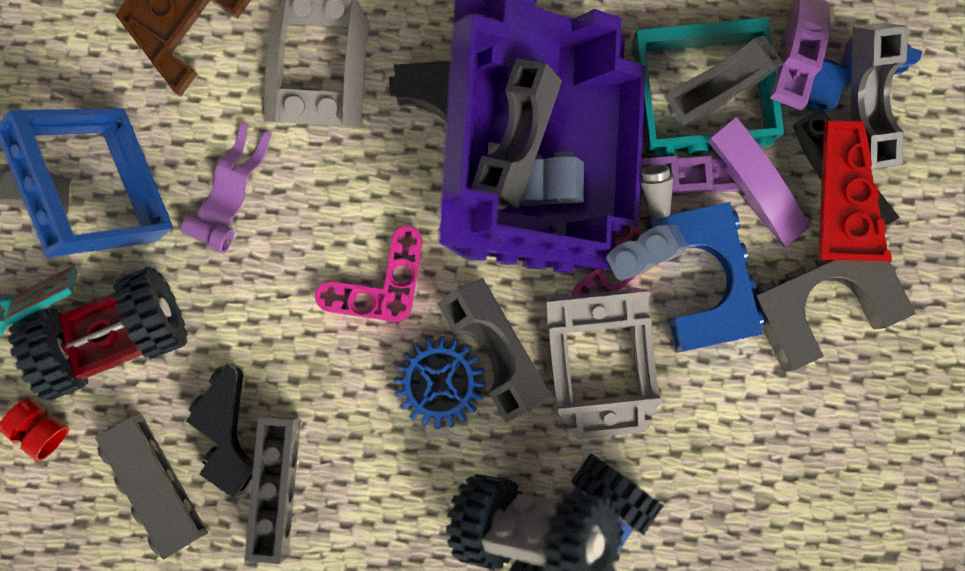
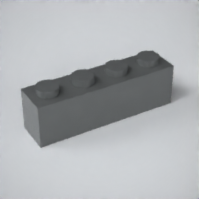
M142 415L131 416L95 438L99 445L97 451L100 458L111 466L116 475L114 477L116 487L122 494L127 495L132 504L131 513L134 519L139 524H143L149 535L148 543L155 554L160 555L162 560L208 534L207 529Z

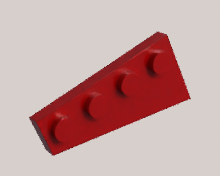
M827 121L824 123L818 260L893 262L891 251L888 250L884 233H887L884 219H881L878 205L877 185H874L871 167L873 164L865 125L861 121Z

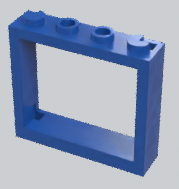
M124 108L9 110L0 120V144L46 258L152 243L158 241L174 228ZM103 133L140 226L74 235L35 136Z

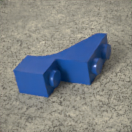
M852 38L846 44L840 66L833 60L824 59L822 69L814 77L808 103L804 108L814 111L823 108L828 114L837 107L843 89L846 85L851 84ZM907 43V62L900 65L894 75L903 73L909 66L916 64L920 60L923 51L911 48V45Z

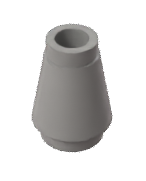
M653 165L642 170L640 184L650 216L653 218H664L671 214L674 175L670 173V169L666 165Z

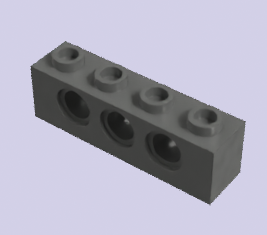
M258 417L244 562L281 564L289 556L301 425L300 418Z

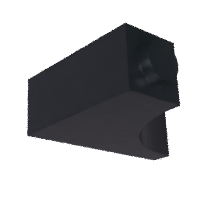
M451 61L395 64V76H389L390 96H396L398 106L422 108L438 115L447 122Z

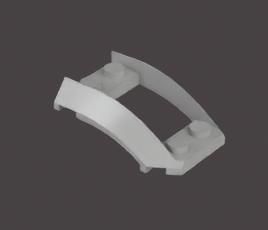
M283 0L272 16L265 67L264 121L362 127V104L364 100L369 21L357 0ZM288 25L348 28L343 92L282 89L284 51Z
M628 286V290L563 297L560 293L546 300L557 412L577 439L646 432L653 420L652 415L658 405H661L655 368L652 323L649 310L650 291L648 289ZM630 327L638 395L574 402L566 333Z

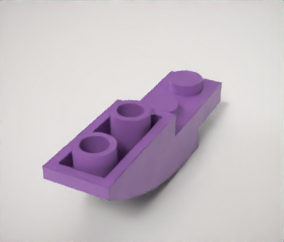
M793 1L780 46L783 49L781 60L784 64L777 70L770 99L802 110L807 105L814 77L822 69L830 29V7L828 1Z

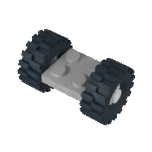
M475 474V477L469 476L466 478L467 484H460L458 487L459 496L454 495L451 500L454 508L453 510H448L447 518H451L450 525H446V534L451 535L447 543L449 548H453L451 554L454 558H458L457 561L495 570V568H503V563L508 564L514 558L543 565L545 571L616 570L614 563L615 561L618 562L620 554L617 553L618 546H622V537H619V532L622 530V522H618L621 515L619 510L615 509L616 503L610 501V498L570 492L561 497L562 502L523 495L522 491L518 490L519 486L517 483L512 482V480Z

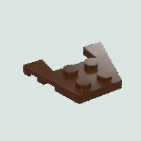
M126 0L116 13V17L143 50L156 70L162 75L172 91L181 97L198 73L171 55L209 2L214 3L238 19L251 0Z

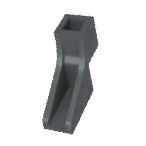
M765 36L754 38L727 59L667 93L664 98L669 103V112L677 121H681L683 125L708 117L740 92L754 87L782 66L784 62Z

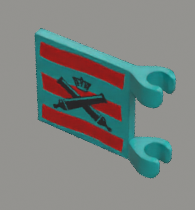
M73 265L13 296L0 295V305L5 309L4 312H0V337L8 326L71 295L78 273L76 266Z

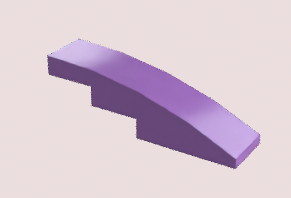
M737 117L707 140L727 164L726 172L745 193L742 198L784 247H787L811 227L778 171Z
M678 156L641 159V177L642 170L646 167L653 165H666L669 167L670 173L674 175L672 194L742 191L726 172L725 168L728 166L722 158L712 159L711 156L678 159ZM640 184V196H644V193H643V190H642V187H641V184Z

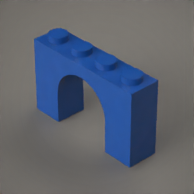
M727 202L671 214L664 218L650 219L646 223L647 230L656 226L677 224L688 245L686 249L696 248L709 252L721 263L726 275L724 295L714 308L706 312L669 320L676 353L762 335L761 328L764 327V317L762 311L756 308L753 296L756 294V285L752 275H748L745 262L748 261V253L743 242L740 243L737 232L740 228V220L736 210H732L731 203Z

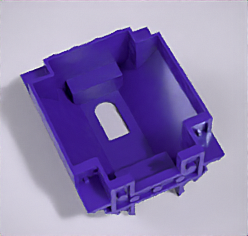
M455 0L438 243L467 260L486 261L487 257L496 258V264L517 265V261L523 262L522 267L529 269L553 268V272L573 273V269L612 270L606 257L615 248L616 234H623L625 228L637 227L639 224L646 68L645 65L624 59L625 35L621 34V17L593 9L572 19L534 7L533 5L537 3V0ZM516 58L547 63L562 80L537 155H541L542 159L553 158L556 152L565 151L574 153V157L584 162V202L540 206L519 205L518 209L506 206L504 209H498V194L471 189L481 157L488 155V143L500 145L505 136L509 120V103L505 89Z

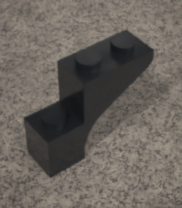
M226 364L224 367L220 366L212 374L209 379L211 386L205 395L200 394L189 407L191 414L186 422L219 445L218 448L213 446L202 460V464L205 466L199 475L230 497L235 498L242 494L251 481L254 461L241 448L237 435L244 374L236 365Z

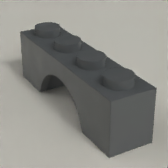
M879 23L853 27L851 121L864 122L873 164L871 169L902 165L904 131L895 121L891 110L890 87L895 71L900 65L907 62V25Z
M516 58L505 89L509 103V120L505 136L499 147L492 154L481 157L471 186L472 190L498 194V204L519 208L562 80L547 63Z
M483 278L455 290L437 303L454 333L465 334L474 338L488 353L494 369V381L489 395L505 422L520 416L552 396Z

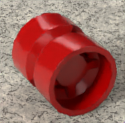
M27 397L14 405L0 422V433L14 444L21 442L20 449L35 462H40L51 455L69 434L70 428L55 415L47 416V408L33 397Z

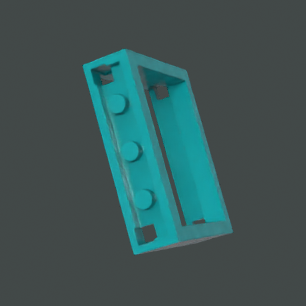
M769 17L636 30L632 40L634 62L646 66L643 136L646 154L655 153V157L674 156L675 151L687 150L689 155L703 154L708 152V148L712 147L707 140L715 135L706 134L666 139L656 138L646 52L744 43L765 36L772 46ZM776 70L758 83L764 129L747 130L761 148L773 146V141H776L784 134L780 102L770 99Z

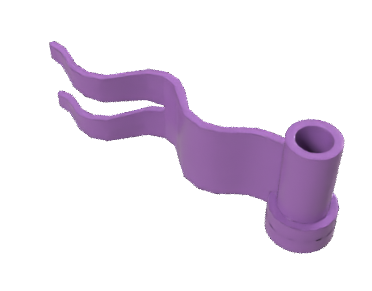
M244 121L241 122L233 148L217 164L214 186L209 198L201 206L196 217L192 215L186 216L181 225L182 233L209 244L210 249L221 254L228 251L234 238L235 232L233 229L228 228V226L241 208L245 198L247 179L251 172L263 161L272 133L265 131L255 153L250 159L232 171L234 164L242 156L246 143L249 124Z

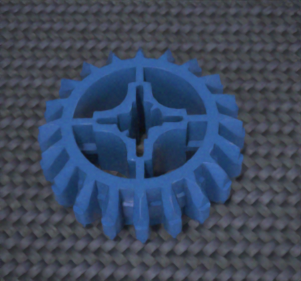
M444 336L439 337V347H434L432 339L426 338L425 343L428 349L423 351L421 346L415 343L413 348L418 355L413 357L407 352L403 354V357L410 362L408 367L397 364L396 369L405 372V377L394 378V383L404 384V390L396 391L395 396H407L408 400L403 402L400 407L402 410L407 409L411 405L415 408L409 416L412 420L419 413H422L424 415L421 421L422 426H427L430 417L435 418V429L441 428V418H446L447 424L451 428L455 425L452 416L457 414L462 422L467 420L466 415L462 411L465 407L473 413L476 412L477 408L469 402L472 398L478 401L483 400V395L474 393L475 387H485L486 382L475 381V375H481L485 371L484 368L473 370L471 365L479 360L477 355L472 356L469 360L465 358V355L470 351L468 345L464 346L461 352L456 351L458 346L457 339H453L450 348L445 347L446 340ZM435 354H446L453 357L440 370H433L422 362L425 358ZM461 364L465 367L469 380L466 395L457 390L452 382V377ZM452 368L445 382L449 385L448 388L454 392V395L448 390L442 392L440 388L439 392L434 391L429 397L428 395L433 390L432 387L435 383L426 371H429L432 375L437 373L440 376V373L446 374ZM415 369L427 381V389L419 401L412 387ZM441 394L450 397L459 404L446 411H434L427 408L431 401Z

